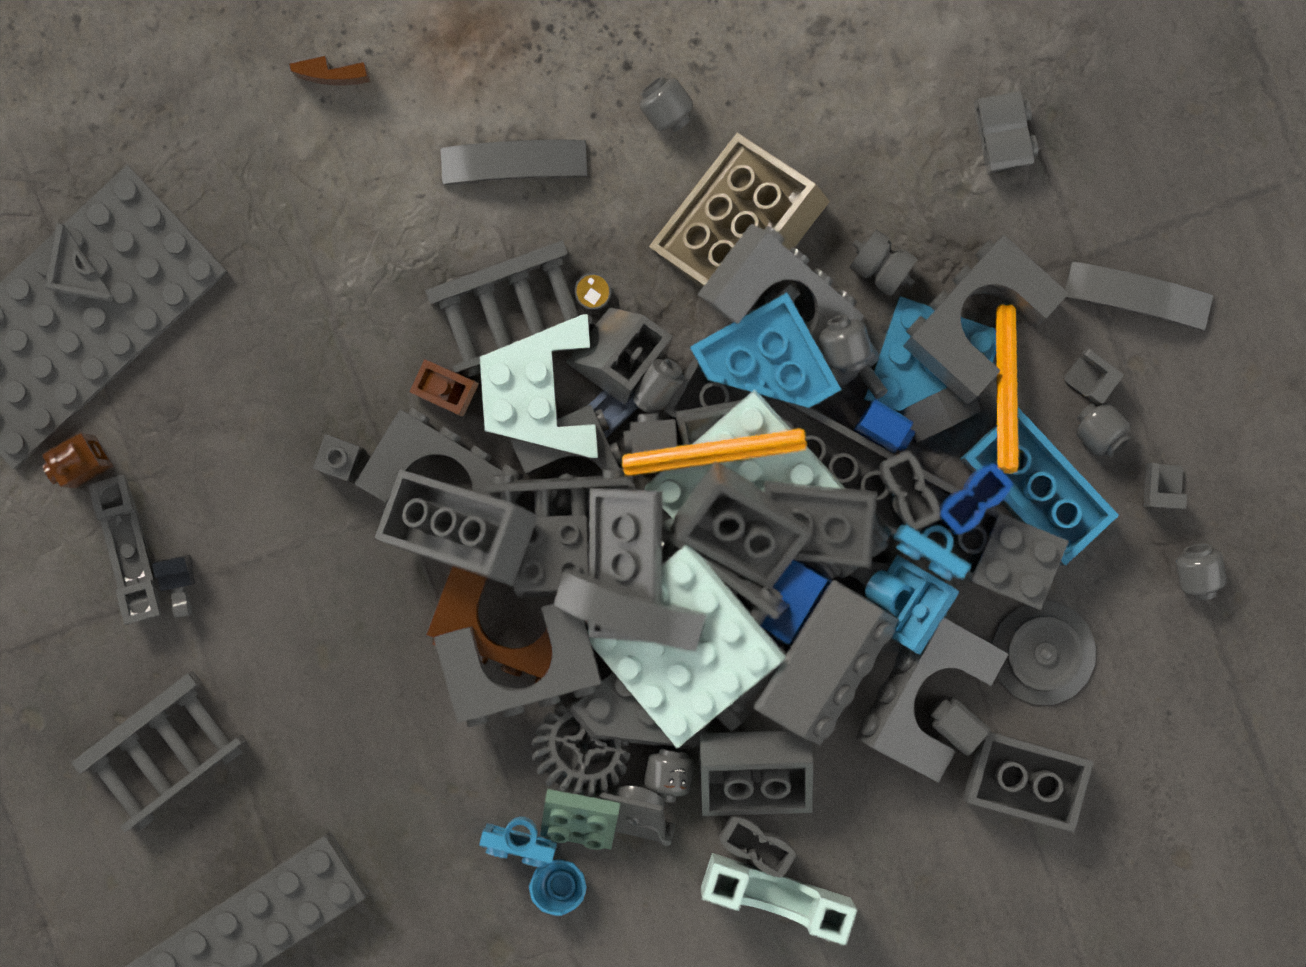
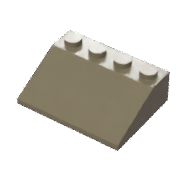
M736 133L649 247L703 288L751 224L763 230L770 226L785 238L782 245L790 250L792 247L795 248L830 201L817 184L741 134Z

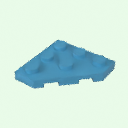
M788 293L744 316L739 324L734 322L689 347L707 380L749 392L756 390L760 395L806 408L812 407L841 390Z
M901 296L898 298L879 354V360L874 369L875 374L888 390L883 397L877 400L897 412L947 388L940 379L903 347L905 342L911 337L906 332L920 315L926 320L934 310L927 305ZM961 317V326L966 338L993 363L996 354V329ZM867 389L864 400L872 402L876 398Z

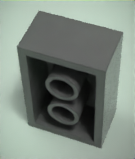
M791 730L700 734L702 816L813 813V754L811 741L802 738Z
M990 731L976 748L963 800L969 804L1074 833L1094 761L1086 757Z

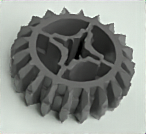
M570 702L567 708L561 704L556 707L554 714L548 712L543 718L544 723H540L535 730L538 736L532 740V746L538 750L532 755V760L542 762L537 768V774L547 773L549 777L546 780V786L556 782L559 784L558 791L561 792L570 789L571 794L580 795L582 791L583 795L587 797H593L595 792L599 795L601 792L606 793L608 786L614 788L619 783L618 777H622L627 771L624 763L629 761L631 754L624 750L629 746L628 741L610 738L607 740L600 739L601 741L591 738L569 712V709L577 702ZM578 726V730L573 736L556 737L557 731L560 729ZM579 742V746L583 748L582 752L586 751V755L583 758V754L579 752V749H576ZM561 759L567 762L569 768L561 761ZM606 763L603 771L595 774H584L589 764Z

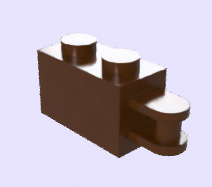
M79 433L42 454L46 461V464L43 465L44 472L52 484L58 483L60 487L77 488L113 467L96 435Z

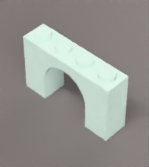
M714 853L711 854L701 885L702 899L735 910H739L740 905L763 909L804 925L812 935L842 945H846L857 911L850 897L785 876L783 878L770 876L757 867Z

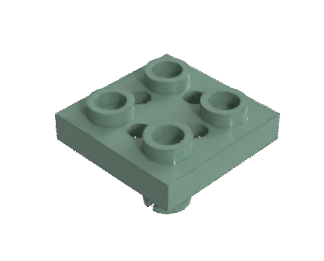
M547 789L540 836L547 837L556 843L568 841L583 844L585 847L593 850L603 848L611 850L620 803L595 798V795L587 797L583 795L582 791L580 795Z

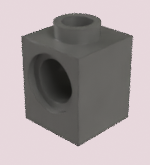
M325 434L313 469L352 482L364 448Z

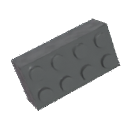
M399 469L374 539L398 549L513 586L538 515L512 503Z

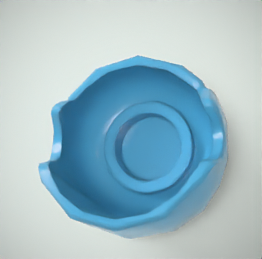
M562 859L552 860V864L544 863L543 867H538L534 871L529 885L532 902L541 912L554 916H562L576 909L583 902L587 889L583 872L573 862Z

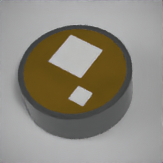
M589 273L582 276L576 283L575 296L583 308L599 310L609 302L611 287L604 276L597 273Z

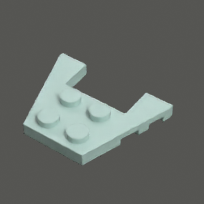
M588 314L580 315L480 357L485 431L589 458H598L595 424L557 427L552 360L553 351L590 348Z

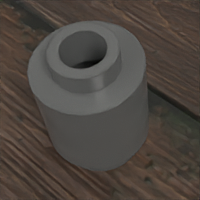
M670 359L654 360L635 387V395L633 396L635 404L650 414H657L659 410H664L684 383L681 367Z

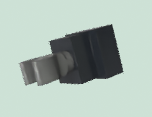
M190 554L152 563L155 578H158L160 591L171 590L174 617L178 618L192 614L191 603L185 590V586L195 583Z

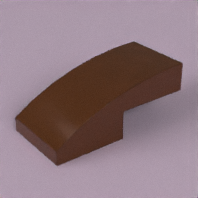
M321 56L289 64L290 70L295 77L318 84L356 85L371 82L368 68L364 62L331 69L327 58Z

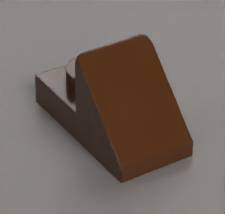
M424 359L409 392L463 417L479 383Z

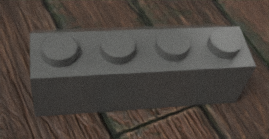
M833 580L754 708L802 738L821 746L824 739L828 738L833 732L835 722L843 709L853 700L855 690L863 677L872 670L879 651L892 638L894 627L899 619L867 598Z

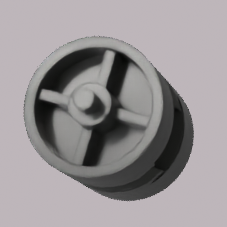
M876 229L867 242L863 241L861 243L858 240L853 242L852 246L857 249L856 253L858 255L849 268L861 277L867 278L874 275L877 288L891 297L900 284L902 286L907 284L912 287L915 283L910 278L911 274L909 271L918 258L905 249L904 251L902 249L892 251L890 238Z

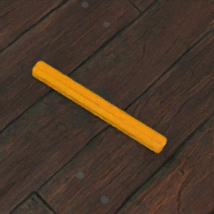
M1001 304L996 308V367L1001 370L997 374V454L1000 470L1003 473L1013 474L1017 472L1019 466L1016 308L1011 304Z
M796 429L625 454L622 459V465L625 475L633 476L709 465L715 461L723 463L799 452L806 449L807 442L804 430Z

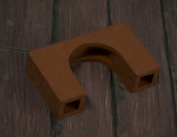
M452 566L426 635L434 638L438 635L472 626L483 664H487L488 659L502 663L500 670L521 677L522 672H526L536 676L534 683L539 682L547 674L553 656L552 644L547 628L537 641L525 647L509 648L497 644L485 633L479 619V604L489 578Z

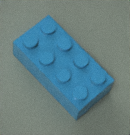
M1018 407L1019 466L1016 473H1004L1013 484L1007 496L1000 503L1016 520L1069 541L1059 564L1066 566L1119 515ZM997 425L960 458L972 473L986 465L996 464L998 466Z

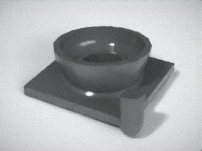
M637 786L617 787L613 790L612 795L601 792L600 799L620 803L615 832L658 841L663 846H669L672 843L676 825L674 823H666L665 826V802L658 794Z

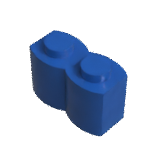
M877 399L872 400L854 428V432L893 453L896 450L900 452L905 450L915 435V431L910 429L913 421Z
M996 464L986 465L977 469L967 479L963 490L951 494L942 502L939 507L940 520L953 534H962L971 530L982 519L986 508L995 506L1007 496L1013 482Z

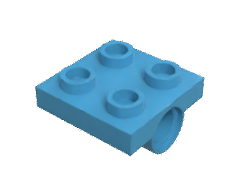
M900 525L892 537L899 542L896 547L897 550L913 560H919L920 557H923L931 562L927 569L945 580L950 581L952 577L963 579L970 568V565L950 553L953 546V538L951 533L944 527L928 526L918 533L907 525ZM934 531L940 533L944 538L943 548L926 537Z
M899 555L896 556L887 572L880 570L871 577L865 590V596L868 600L899 619L894 627L892 639L919 655L959 594V591Z
M516 817L508 823L506 828L487 823L479 845L487 847V854L507 858L508 854L511 853L523 856L522 862L525 864L543 867L545 862L552 864L557 843L547 838L539 837L537 826L531 819ZM517 825H523L530 830L531 834L512 830V828Z

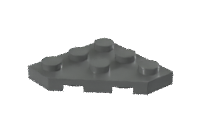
M614 672L595 687L596 692L585 695L569 709V712L593 739L607 740L610 738L627 740L628 743L675 746ZM716 717L713 718L678 748L694 749L700 744V734L712 733L721 725L720 721Z

